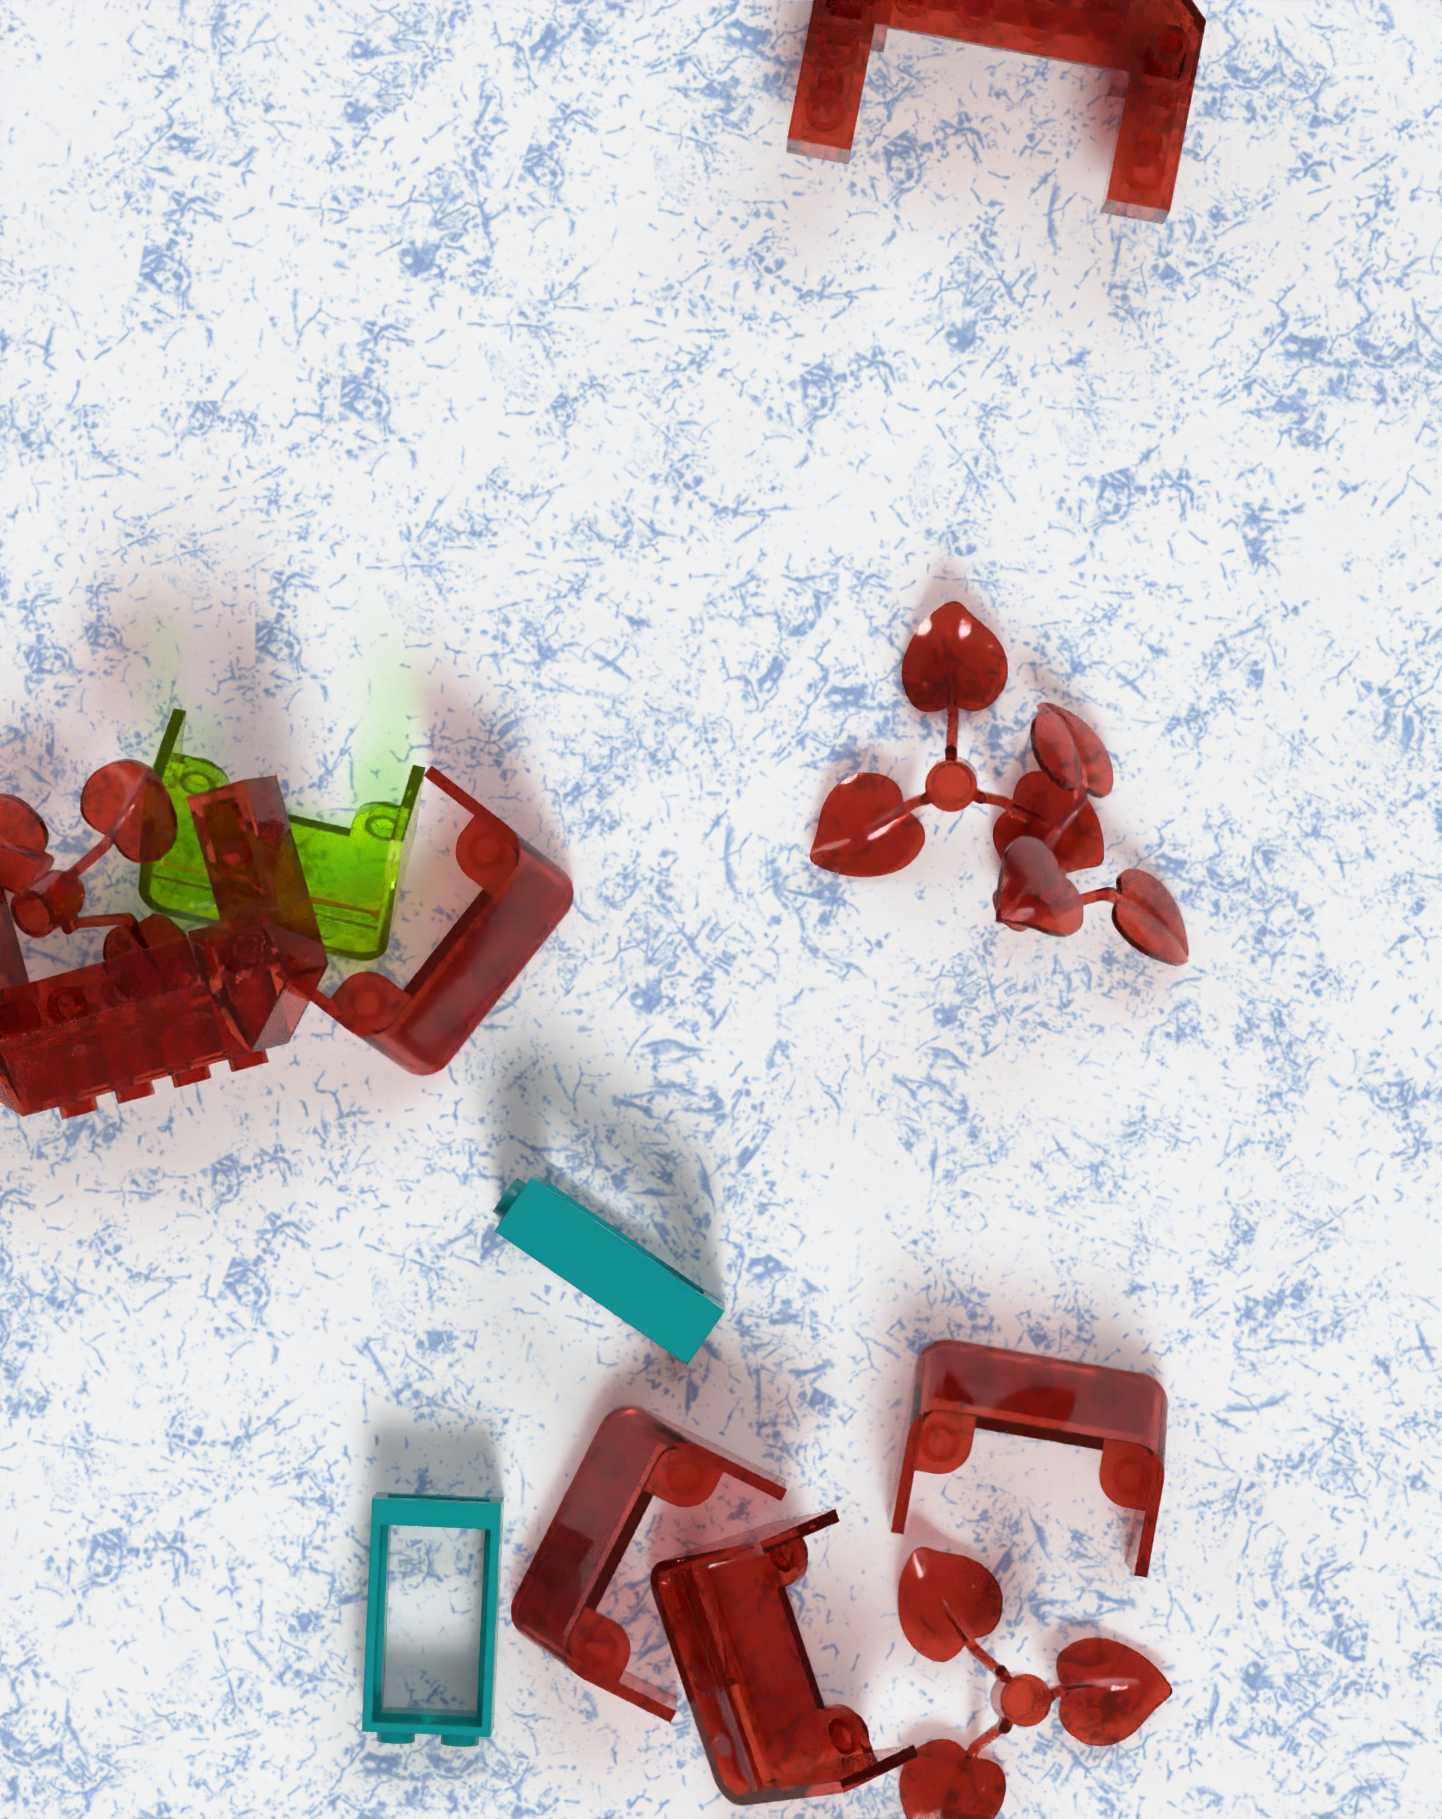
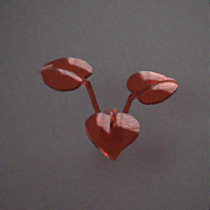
M950 601L939 607L924 620L907 647L902 665L903 687L908 699L915 708L923 712H936L947 708L945 757L936 761L929 770L925 781V792L913 796L906 801L903 800L899 785L890 777L880 773H856L839 782L828 794L822 806L816 836L810 852V860L815 865L833 873L853 877L882 876L899 871L918 856L925 843V829L919 819L911 813L912 810L932 803L942 811L956 812L966 808L972 801L978 804L984 803L998 806L1006 810L995 822L993 842L1000 859L1008 868L1018 874L1038 879L1053 878L1077 870L1097 867L1102 864L1104 860V841L1101 825L1090 801L1076 784L1058 773L1031 771L1024 774L1017 782L1012 800L1006 796L979 789L976 769L968 760L958 756L959 708L966 711H980L989 707L1004 690L1008 678V662L1003 646L995 634L969 612L962 603Z
M1040 702L1036 705L1037 712L1030 727V740L1034 757L1041 770L1055 785L1066 791H1073V800L1043 842L1030 836H1021L1012 841L1007 847L999 871L997 889H995L992 896L996 911V922L1004 923L1010 929L1017 932H1023L1028 928H1032L1047 935L1068 937L1081 928L1084 905L1107 901L1114 904L1111 911L1114 927L1132 947L1157 961L1173 966H1183L1189 961L1187 958L1189 947L1184 922L1174 898L1159 880L1142 870L1126 869L1117 876L1116 889L1104 887L1079 894L1075 885L1066 877V870L1058 866L1051 850L1086 805L1088 794L1101 799L1111 793L1114 782L1113 768L1103 742L1082 719L1060 706L1048 702Z
M121 759L106 764L88 778L80 797V811L86 823L96 831L104 834V837L66 871L50 870L55 860L50 853L44 852L48 845L49 833L40 815L21 798L12 794L0 793V887L15 894L10 904L11 915L15 924L22 932L34 938H43L60 926L65 934L70 935L80 928L117 925L106 935L102 955L109 975L124 994L150 1012L165 1030L170 1029L188 1009L197 984L198 964L192 943L184 931L170 918L157 913L147 916L139 923L135 916L129 912L78 916L85 899V888L78 877L109 851L113 844H115L118 851L125 858L139 864L156 862L167 855L173 848L178 833L177 815L160 776L155 774L150 766L141 761Z
M927 1547L916 1548L905 1563L897 1591L898 1618L905 1638L919 1654L935 1662L949 1661L965 1646L970 1654L997 1679L991 1689L990 1702L992 1709L999 1719L995 1725L972 1741L967 1751L952 1740L934 1739L918 1746L907 1757L902 1766L898 1784L900 1802L906 1819H994L1004 1802L1006 1778L998 1764L988 1759L977 1757L979 1752L1002 1734L1009 1733L1013 1724L1030 1727L1042 1722L1048 1715L1051 1704L1056 1698L1061 1697L1058 1705L1059 1720L1071 1736L1088 1745L1108 1746L1125 1740L1136 1732L1152 1712L1171 1696V1685L1158 1668L1137 1651L1117 1641L1098 1637L1080 1639L1061 1650L1056 1660V1674L1060 1685L1048 1688L1047 1684L1035 1675L1018 1671L1009 1672L1004 1665L998 1663L975 1640L990 1634L996 1628L1001 1618L1003 1596L995 1577L986 1567L969 1557L941 1552Z

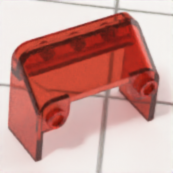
M433 766L428 769L424 776L474 815L459 835L455 852L461 870L483 889L406 987L402 990L384 975L365 971L348 977L332 995L289 960L278 959L271 968V970L347 1030L407 1072L420 1076L438 1073L448 1066L565 918L574 901L573 883L562 868Z
M940 1338L931 1341L921 1349L914 1365L887 1519L890 1532L904 1535L915 1470L933 1474H946L961 1467L971 1452L975 1428L1102 1450L1098 1478L1104 1494L1113 1503L1121 1507L1135 1509L1125 1564L1134 1576L1147 1578L1165 1475L1168 1399L1165 1390L1153 1377L1138 1371L952 1338Z
M622 1405L614 1408L600 1423L514 1595L511 1604V1618L515 1628L522 1636L582 1679L671 1723L677 1710V1696L625 1670L631 1652L629 1636L621 1624L596 1611L653 1495L678 1507L697 1506L711 1496L723 1472L782 1501L787 1491L786 1479L643 1407Z
M836 1509L774 1521L678 1553L658 1562L652 1569L650 1577L652 1594L713 1778L724 1797L735 1805L745 1806L845 1793L918 1757L914 1744L873 1750L869 1740L867 1725L861 1716L843 1704L824 1706L785 1586L800 1581L806 1574L808 1548L803 1537L839 1522Z

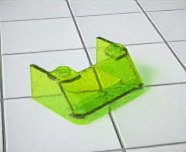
M174 708L147 781L138 886L139 895L143 902L152 910L166 916L352 960L370 961L381 957L386 952L408 868L417 829L426 767L412 766L401 805L387 801L366 803L356 810L350 829L229 800L230 781L226 773L208 759L183 754L186 711Z

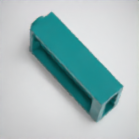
M537 1173L530 1178L527 1184L519 1178L514 1180L492 1211L502 1218L495 1229L496 1233L687 1365L725 1312V1303Z
M377 1492L372 1498L362 1731L377 1732L376 1741L389 1744H409L415 1742V1734L441 1735V1744L471 1747L479 1745V1737H491L494 1729L504 1498ZM391 1525L485 1529L477 1711L383 1707Z

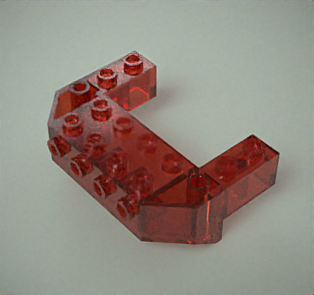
M814 0L787 136L786 153L849 164L870 52L872 50L884 53L888 29L1112 71L1107 95L1119 97L1122 100L1100 213L1163 224L1171 209L1206 19L1193 0Z
M277 775L243 779L187 796L221 920L219 923L188 931V937L29 982L0 876V1103L22 1117L59 1108L61 1119L63 1120L99 1110L96 1097L115 1092L118 1104L153 1095L155 1090L152 1081L171 1076L174 1088L210 1079L212 1076L209 1065L228 1060L231 1072L268 1063L269 1059L266 1049L290 1042L329 963Z

